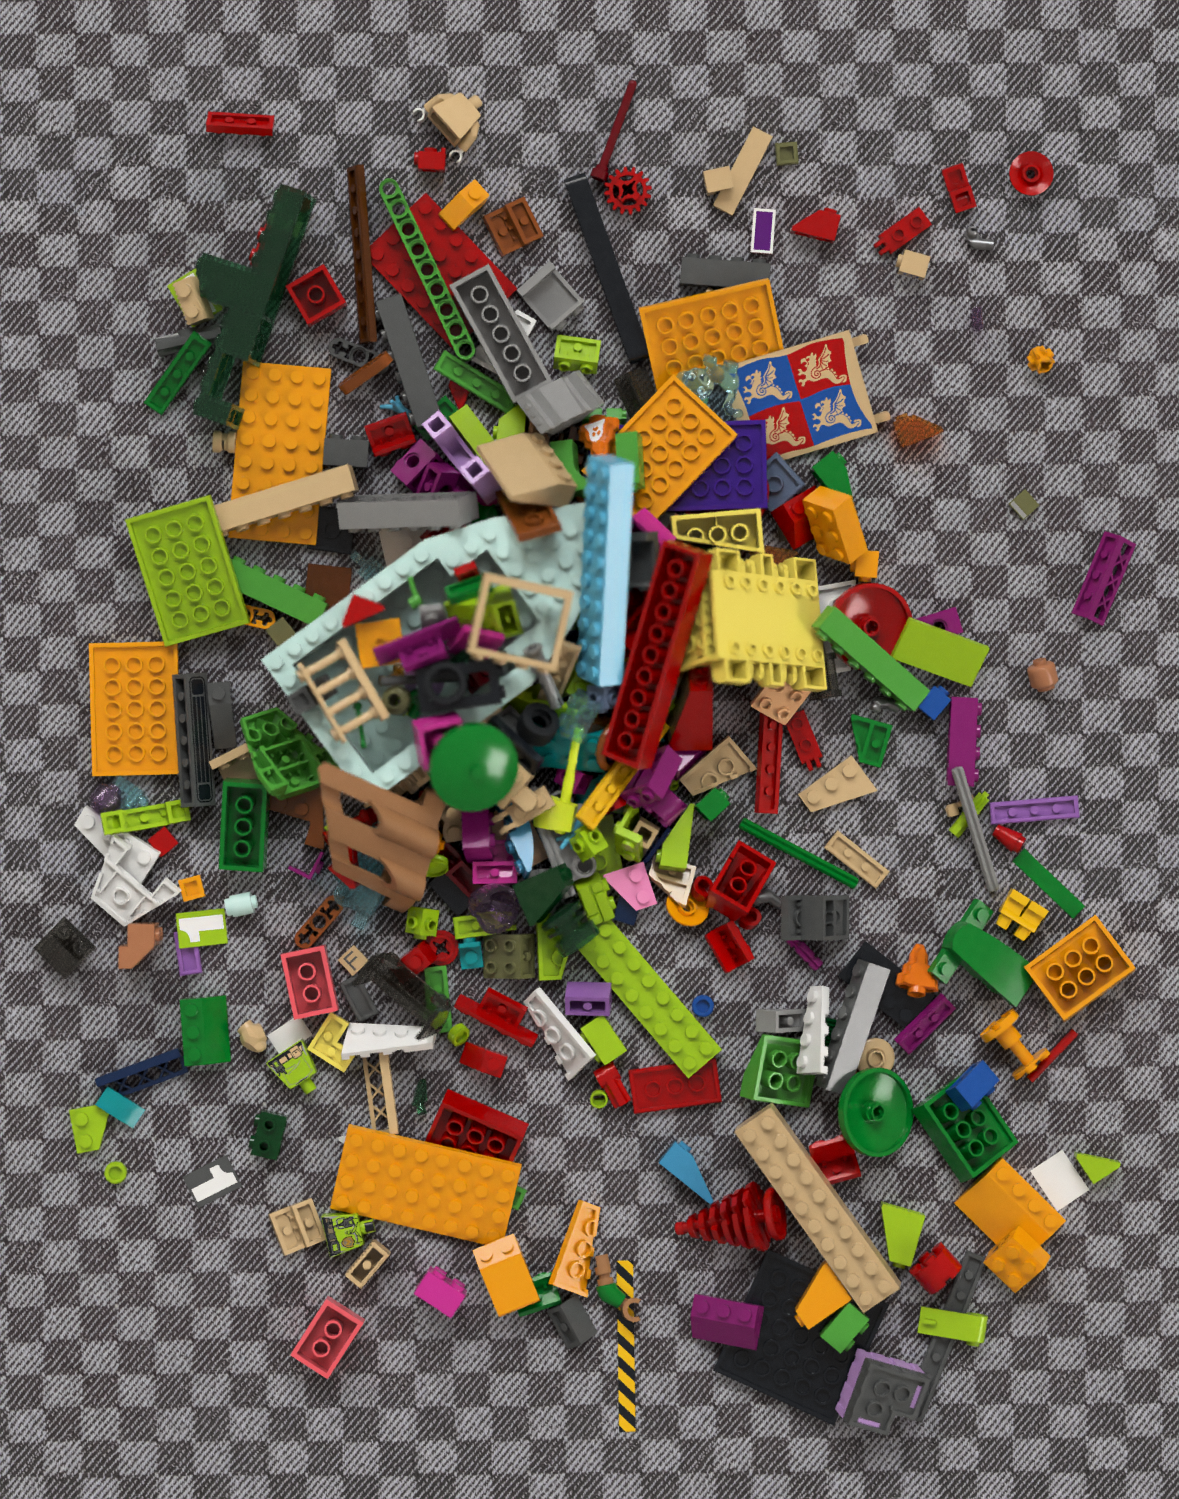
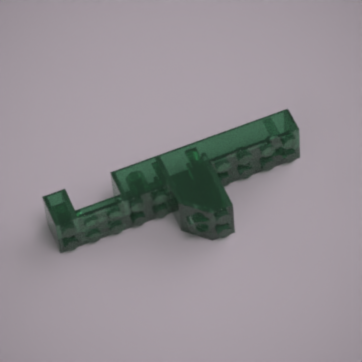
M281 183L274 192V204L272 210L270 209L267 213L265 231H262L259 236L260 245L258 251L253 254L252 268L206 253H202L195 266L201 297L208 299L209 302L222 309L228 310V313H225L222 318L223 327L221 333L215 339L214 345L216 348L214 354L209 357L207 363L209 369L206 376L201 380V392L194 401L193 414L235 430L239 429L245 409L221 400L234 361L238 360L260 367L286 290V285L289 282L316 199L307 192Z

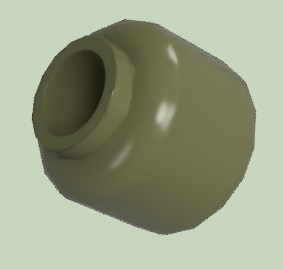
M389 687L382 695V703L391 715H404L412 707L413 700L411 699V694L403 687Z

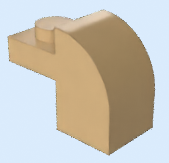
M641 816L632 832L643 836L644 857L661 827Z

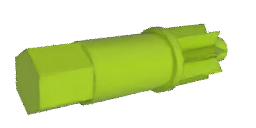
M985 791L982 794L979 792L973 799L977 815L980 814V811L989 802L987 799L989 794ZM964 811L949 829L958 838L968 827Z

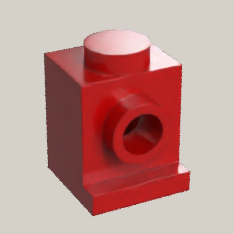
M426 147L424 151L415 152L414 165L418 166L419 172L445 173L446 148H441V152H437V148Z

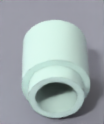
M251 892L230 895L229 898L224 899L228 916L238 917L255 913V908H258L257 897L252 895Z

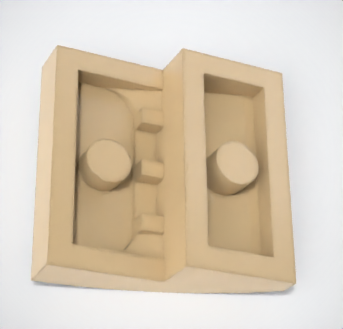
M312 1198L268 1214L283 1256L326 1240L325 1232Z

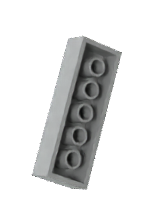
M489 264L449 285L513 405L517 404L516 401L524 395L531 394L538 388L553 382Z
M476 491L355 495L352 498L337 503L339 529H348L349 533L362 531L361 529H368V532L381 531V528H388L389 532H394L407 527L408 531L421 530V527H428V530H440L442 526H448L449 530L461 529L464 525L472 524L471 521L479 518Z

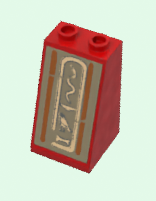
M701 666L684 672L677 690L676 700L673 702L675 707L667 716V724L670 726L667 731V741L674 751L712 750L711 666Z

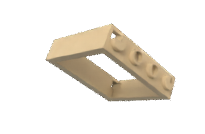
M483 572L466 652L471 653L470 658L484 660V656L493 658V663L506 665V662L509 661L514 662L516 668L528 670L529 666L537 667V672L549 675L550 671L557 672L574 591ZM490 583L564 599L550 663L476 647Z

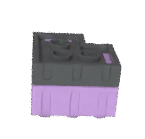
M857 1348L854 1362L851 1364L847 1381L844 1383L840 1400L837 1402L835 1410L847 1425L888 1436L895 1415L904 1416L916 1421L930 1383V1378L917 1364L906 1363L903 1360L892 1357L888 1358L881 1354L866 1352L863 1349Z

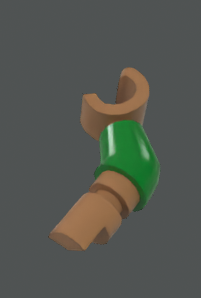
M608 1254L595 1256L597 1267L594 1269L595 1274L599 1276L596 1291L601 1301L616 1309L620 1307L621 1314L627 1321H640L639 1316L632 1317L629 1315L628 1306L631 1303L639 1304L641 1299L625 1298L626 1294L617 1287L613 1277L609 1275L612 1271Z

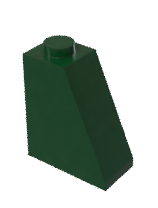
M566 863L513 885V889L530 927L543 922L574 884L572 871L567 867Z

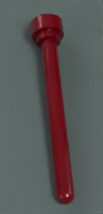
M630 80L627 85L600 162L596 164L595 168H592L590 177L597 181L607 182L609 176L607 166L637 87L635 80Z

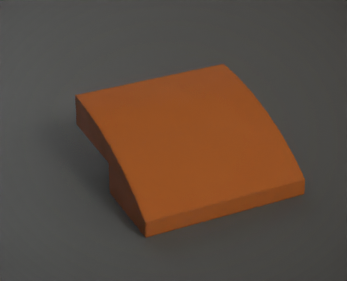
M525 197L510 202L504 207L482 217L501 258L544 236Z

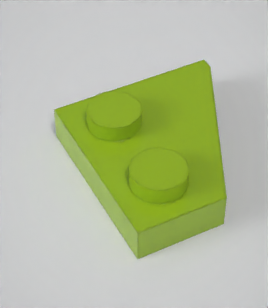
M96 1105L70 1109L69 1114L77 1154L99 1150L109 1113Z

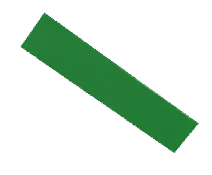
M1025 848L1013 860L1029 878L1073 919L1085 907Z

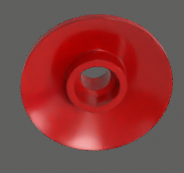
M1028 151L1018 155L1013 160L1009 169V178L1012 186L1021 194L1028 196L1039 195L1046 191L1051 185L1054 176L1050 160L1045 155L1035 151ZM1028 171L1034 172V178H1028L1026 173Z

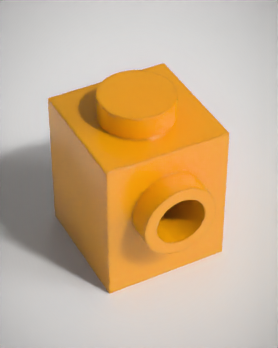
M867 550L850 564V572H854L853 577H858V582L871 583L872 579L877 578L879 551Z

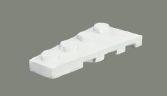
M89 806L84 807L74 824L104 856L109 850L110 841L114 835H118L131 848L118 865L140 884H143L161 854L153 846L130 832L104 835L100 813Z

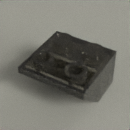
M64 916L34 949L64 979H67L96 949V946Z

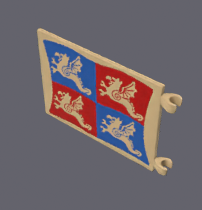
M846 330L721 367L736 421L766 420L767 460L776 452L786 460L878 432L876 423L890 420L888 411L873 415L854 349L856 346L869 342L866 334L851 338L850 331Z

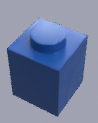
M932 686L928 695L918 706V709L931 720H935L951 701L948 697L950 693L942 686L938 688Z

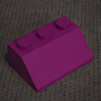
M694 1294L691 1310L692 1338L757 1350L764 1306L705 1294Z

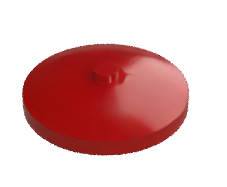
M879 583L855 585L843 592L833 605L889 655H891L908 618H912L910 608L905 599L893 588ZM834 652L843 663L853 668L847 663L849 660L844 655L840 656Z

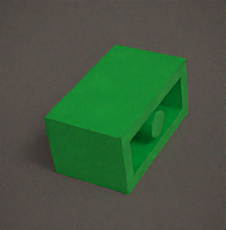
M714 787L694 805V808L707 822H711L730 804L728 801L730 797L722 788L717 790Z

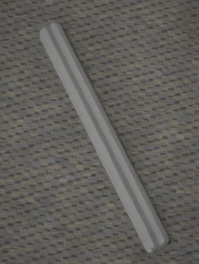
M962 766L955 767L951 772L989 892H993L999 889L996 874Z

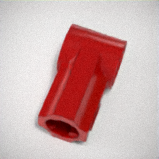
M613 1061L593 1071L602 1089L604 1088L615 1109L631 1101Z

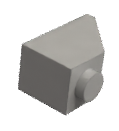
M756 1009V1032L784 1033L803 1031V1019L806 1009Z

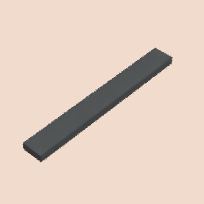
M966 1250L961 1262L962 1268L954 1279L942 1310L960 1313L967 1312L985 1264L983 1262L986 1257ZM933 1335L930 1339L920 1364L922 1371L930 1378V1383L916 1418L918 1422L922 1423L955 1339Z

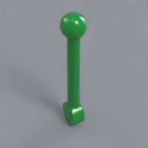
M355 702L353 708L356 710L358 717L361 715L360 709L362 704ZM362 724L358 728L361 748L363 749L366 748V741Z

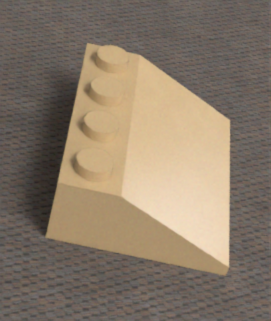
M520 433L477 446V452L510 501L554 507L569 505L577 485L543 435L539 433Z

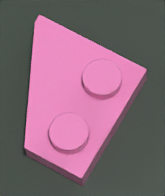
M644 862L603 875V878L606 877L607 882L636 911L657 904Z

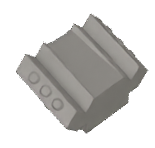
M580 370L544 385L516 401L540 434H547L548 437L583 421L588 414L605 404Z

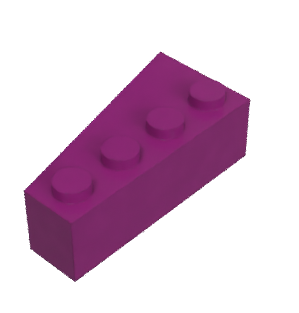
M491 807L473 812L462 811V848L467 864L494 861L493 847H495V834L492 832V826H495V823L492 821V818L495 816L494 812L491 811Z

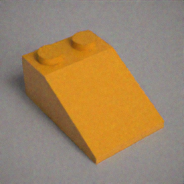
M514 1233L472 1250L499 1317L540 1301L520 1244Z

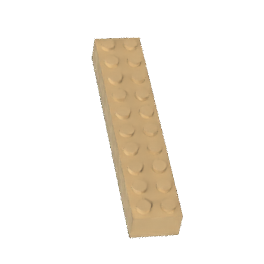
M773 1102L736 1126L734 1132L862 1312H866L899 1290L901 1282Z

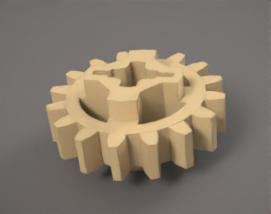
M420 766L401 780L392 790L399 796H402L407 791L412 795L430 780L428 770L424 771Z

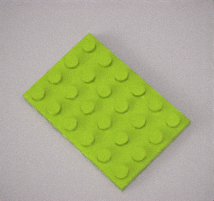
M211 494L125 519L165 647L250 623Z

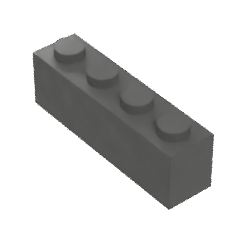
M688 253L687 257H682L680 286L722 289L765 278L770 280L771 263H766L765 259H753V262H746L742 257H731V260H722V256L709 255V259L700 258L699 254Z

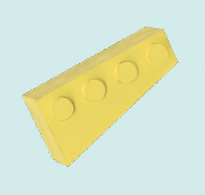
M761 508L669 516L671 533L678 540L764 553Z

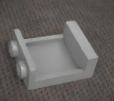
M550 261L516 290L518 295L551 332L555 329L560 331L568 324L566 319L571 315L576 317L584 310L582 306L585 304L584 299L576 293Z

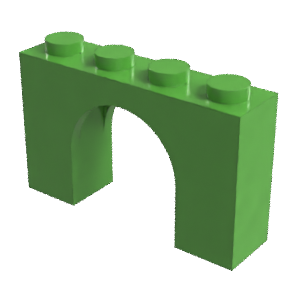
M637 431L615 434L616 456L634 463L633 493L638 492L639 489H645L642 436ZM572 439L550 442L554 453L577 485L571 500L579 496L586 498L584 490L587 479L582 477L579 471L578 445Z

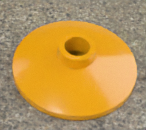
M691 891L685 907L688 911H685L671 897L668 896L666 899V908L669 915L681 925L697 926L703 923L708 916L709 907H705L706 901L699 902L692 897Z

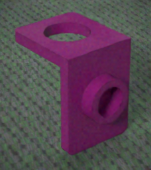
M320 852L310 874L289 865L288 869L311 880L315 873L319 875L324 865V862L321 860L325 852Z

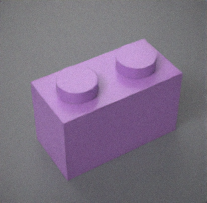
M567 981L565 1015L610 1016L612 1004L611 983Z

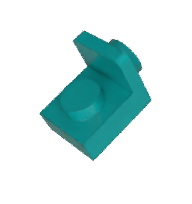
M475 937L463 938V942L458 943L461 969L484 967L481 940L476 941Z

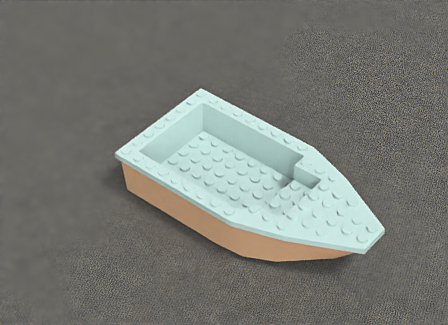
M585 502L553 507L561 523L562 531L518 542L506 516L490 518L462 527L461 529L425 539L262 658L261 661L287 696L307 685L306 682L301 683L295 673L298 670L297 664L302 662L303 666L307 668L330 655L337 648L336 642L344 637L360 663L355 624L347 628H343L342 625L353 594L384 605L386 609L356 624L400 618L402 636H406L421 630L419 607L414 610L407 600L413 596L407 578L413 576L416 590L423 601L422 605L442 603L446 612L444 602H447L448 598L444 587L458 582L453 569L475 561L480 575L483 572L574 591L564 635L565 638L580 613L579 598L581 597L580 577L582 575L581 555L584 542L582 533L585 522L583 516ZM491 583L493 588L501 586L499 584ZM510 587L523 633L505 638V641L496 652L528 658L524 655L523 650L531 644L541 643L545 659L549 660L552 656L564 599ZM465 657L466 660H468V662H470V661H477V660H478V659H473V658ZM339 659L311 675L310 678L314 681L328 673L332 680L346 672L348 665L345 660L341 661ZM507 661L506 665H502L503 676H499L500 685H505L506 698L502 699L503 704L455 710L462 719V725L482 722L531 686L537 675L531 671L530 666L528 670L516 668L514 662ZM402 663L363 669L381 701L382 695L389 687L399 686L405 688V685H380V677L404 676L405 670ZM350 679L336 687L339 693L324 701L327 707L358 691L357 688L360 686L357 680ZM445 682L439 696L450 697L454 695L458 690L459 682ZM490 682L474 694H471L466 689L463 697L489 693L491 690ZM362 698L357 701L362 704L360 709L361 715L371 707L368 699L363 700ZM352 704L334 714L333 717L338 726L341 727L355 719L357 715ZM319 705L301 714L341 770L383 789L389 790L420 767L417 760L411 721L415 719L411 717L389 714L390 717L380 722L379 718L367 721L363 724L366 748L362 749L358 727L345 734L344 736L347 741L341 744L340 741L336 742L329 731L332 727ZM447 712L427 714V715H422V714H421L418 719L425 718V717H430V716H434V715H438V714H442V713H447Z

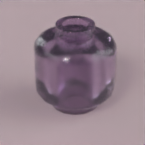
M101 783L90 795V806L99 814L115 811L122 803V797L119 795L121 790L113 783L110 785Z

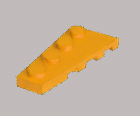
M578 1200L549 1284L588 1297L586 1287L587 1280L591 1276L589 1266L590 1259L594 1256L595 1248L592 1245L593 1239L597 1235L600 1207Z

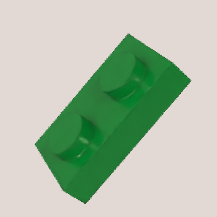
M542 1272L532 1278L540 1301L517 1310L520 1317L562 1304L557 1286L549 1284L552 1272Z

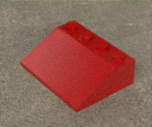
M447 1089L425 1142L513 1162L529 1124Z

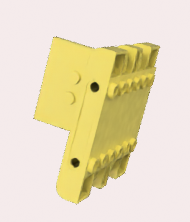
M723 548L708 550L707 552L714 554L680 672L701 666H711L712 678L716 683L744 685L750 683V680L753 678L760 687L778 688L784 686L786 681L794 690L812 692L827 690L823 640L816 636L815 633L817 631L811 627L821 615L816 559L792 557L776 565L773 562V554L759 553L743 561L740 559L739 550Z

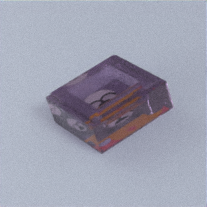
M981 307L973 308L970 311L972 328L974 332H980L984 329Z

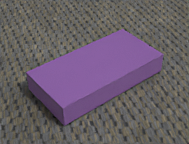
M174 932L180 976L203 973L199 947L179 949L178 932Z

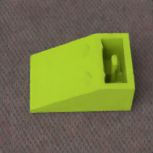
M501 585L494 587L493 592L487 595L480 628L504 633L505 638L522 634L523 629L511 588ZM477 597L452 606L449 601L444 602L448 619L456 616L461 627L463 625L471 626Z

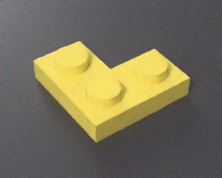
M330 1012L307 1050L342 1072L346 1071L355 1057L354 1055L350 1056L348 1060H342L343 1044L338 1042L348 1027L349 1022L334 1012Z

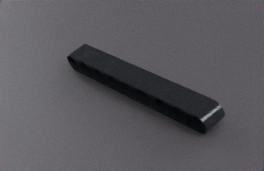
M583 172L564 179L628 361L632 365L649 359L645 337L587 176Z

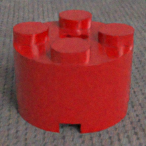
M942 1242L936 1244L932 1248V1252L925 1251L917 1259L920 1263L915 1264L909 1270V1273L930 1295L935 1294L946 1286L945 1282L949 1278L953 1279L962 1268L959 1261Z

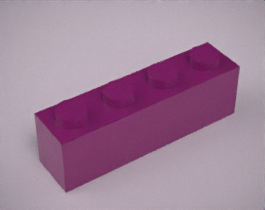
M950 697L946 785L956 786L951 770L962 766L968 786L974 787V782H978L979 769H975V760H979L980 747H976V738H980L981 725H977V716H981L982 703H978V698Z

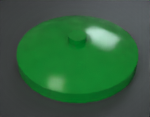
M466 723L448 731L435 745L429 759V779L436 794L447 805L461 811L473 812L484 810L500 802L513 787L518 773V756L512 742L498 728L485 723Z
M867 1068L852 1076L841 1093L838 1105L840 1129L850 1147L859 1154L869 1157H884L898 1150L906 1141L913 1123L914 1113L911 1110L913 1109V1101L910 1091L903 1079L889 1069Z

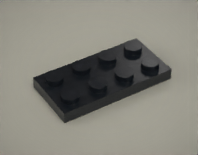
M864 941L838 974L841 979L849 984L857 959L890 969L878 1008L904 1028L935 997L932 993H926L925 997L921 998L908 996L907 990L895 985L897 974L902 969L866 941Z

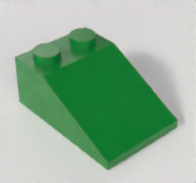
M834 451L830 452L810 469V472L821 486L852 496L848 472L845 467L847 462L839 452L837 454Z

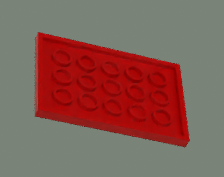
M425 193L410 207V210L469 335H471L473 330L449 285L489 264L507 299L516 292L517 288L459 227L452 231L438 215L442 209ZM393 223L370 245L371 264L453 349L398 230ZM406 225L402 232L409 236L414 233L415 228L412 225ZM415 245L412 248L414 255L419 256L424 252V247L421 245ZM425 265L421 272L423 275L429 276L433 273L434 268L431 265ZM434 285L431 289V293L434 296H439L443 292V287L440 285ZM444 305L440 310V313L444 316H449L453 312V308L450 305ZM453 325L450 329L451 335L459 336L462 333V327Z

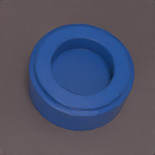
M698 995L692 1001V1010L697 1016L707 1017L713 1012L714 1003L709 996Z

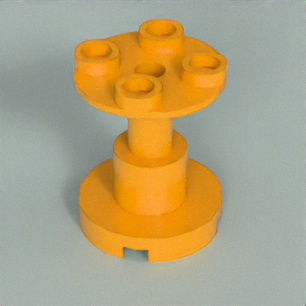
M1012 1008L1002 1014L1000 1019L993 1021L984 1029L980 1037L985 1043L995 1038L1004 1050L1009 1048L1022 1063L1012 1074L1014 1079L1018 1080L1025 1073L1029 1074L1036 1069L1038 1060L1040 1062L1050 1055V1052L1047 1048L1039 1050L1034 1055L1028 1051L1019 1040L1022 1035L1013 1026L1019 1015Z

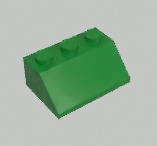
M226 995L180 999L184 1066L230 1062L231 1052Z

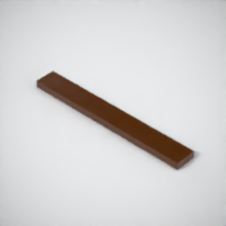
M357 164L347 168L359 340L360 344H370L377 342L365 171L364 165Z

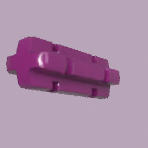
M786 940V943L791 948H795L794 951L805 963H809L808 966L813 971L818 970L822 966V960L818 956H814L815 953L804 941Z

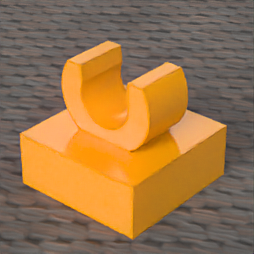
M201 875L178 880L184 902L206 896Z

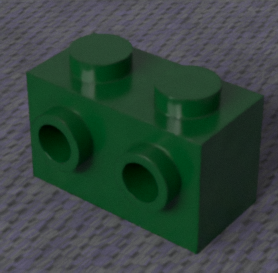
M264 1109L260 1114H256L253 1127H257L255 1136L251 1135L248 1148L252 1149L251 1155L278 1160L289 1115Z

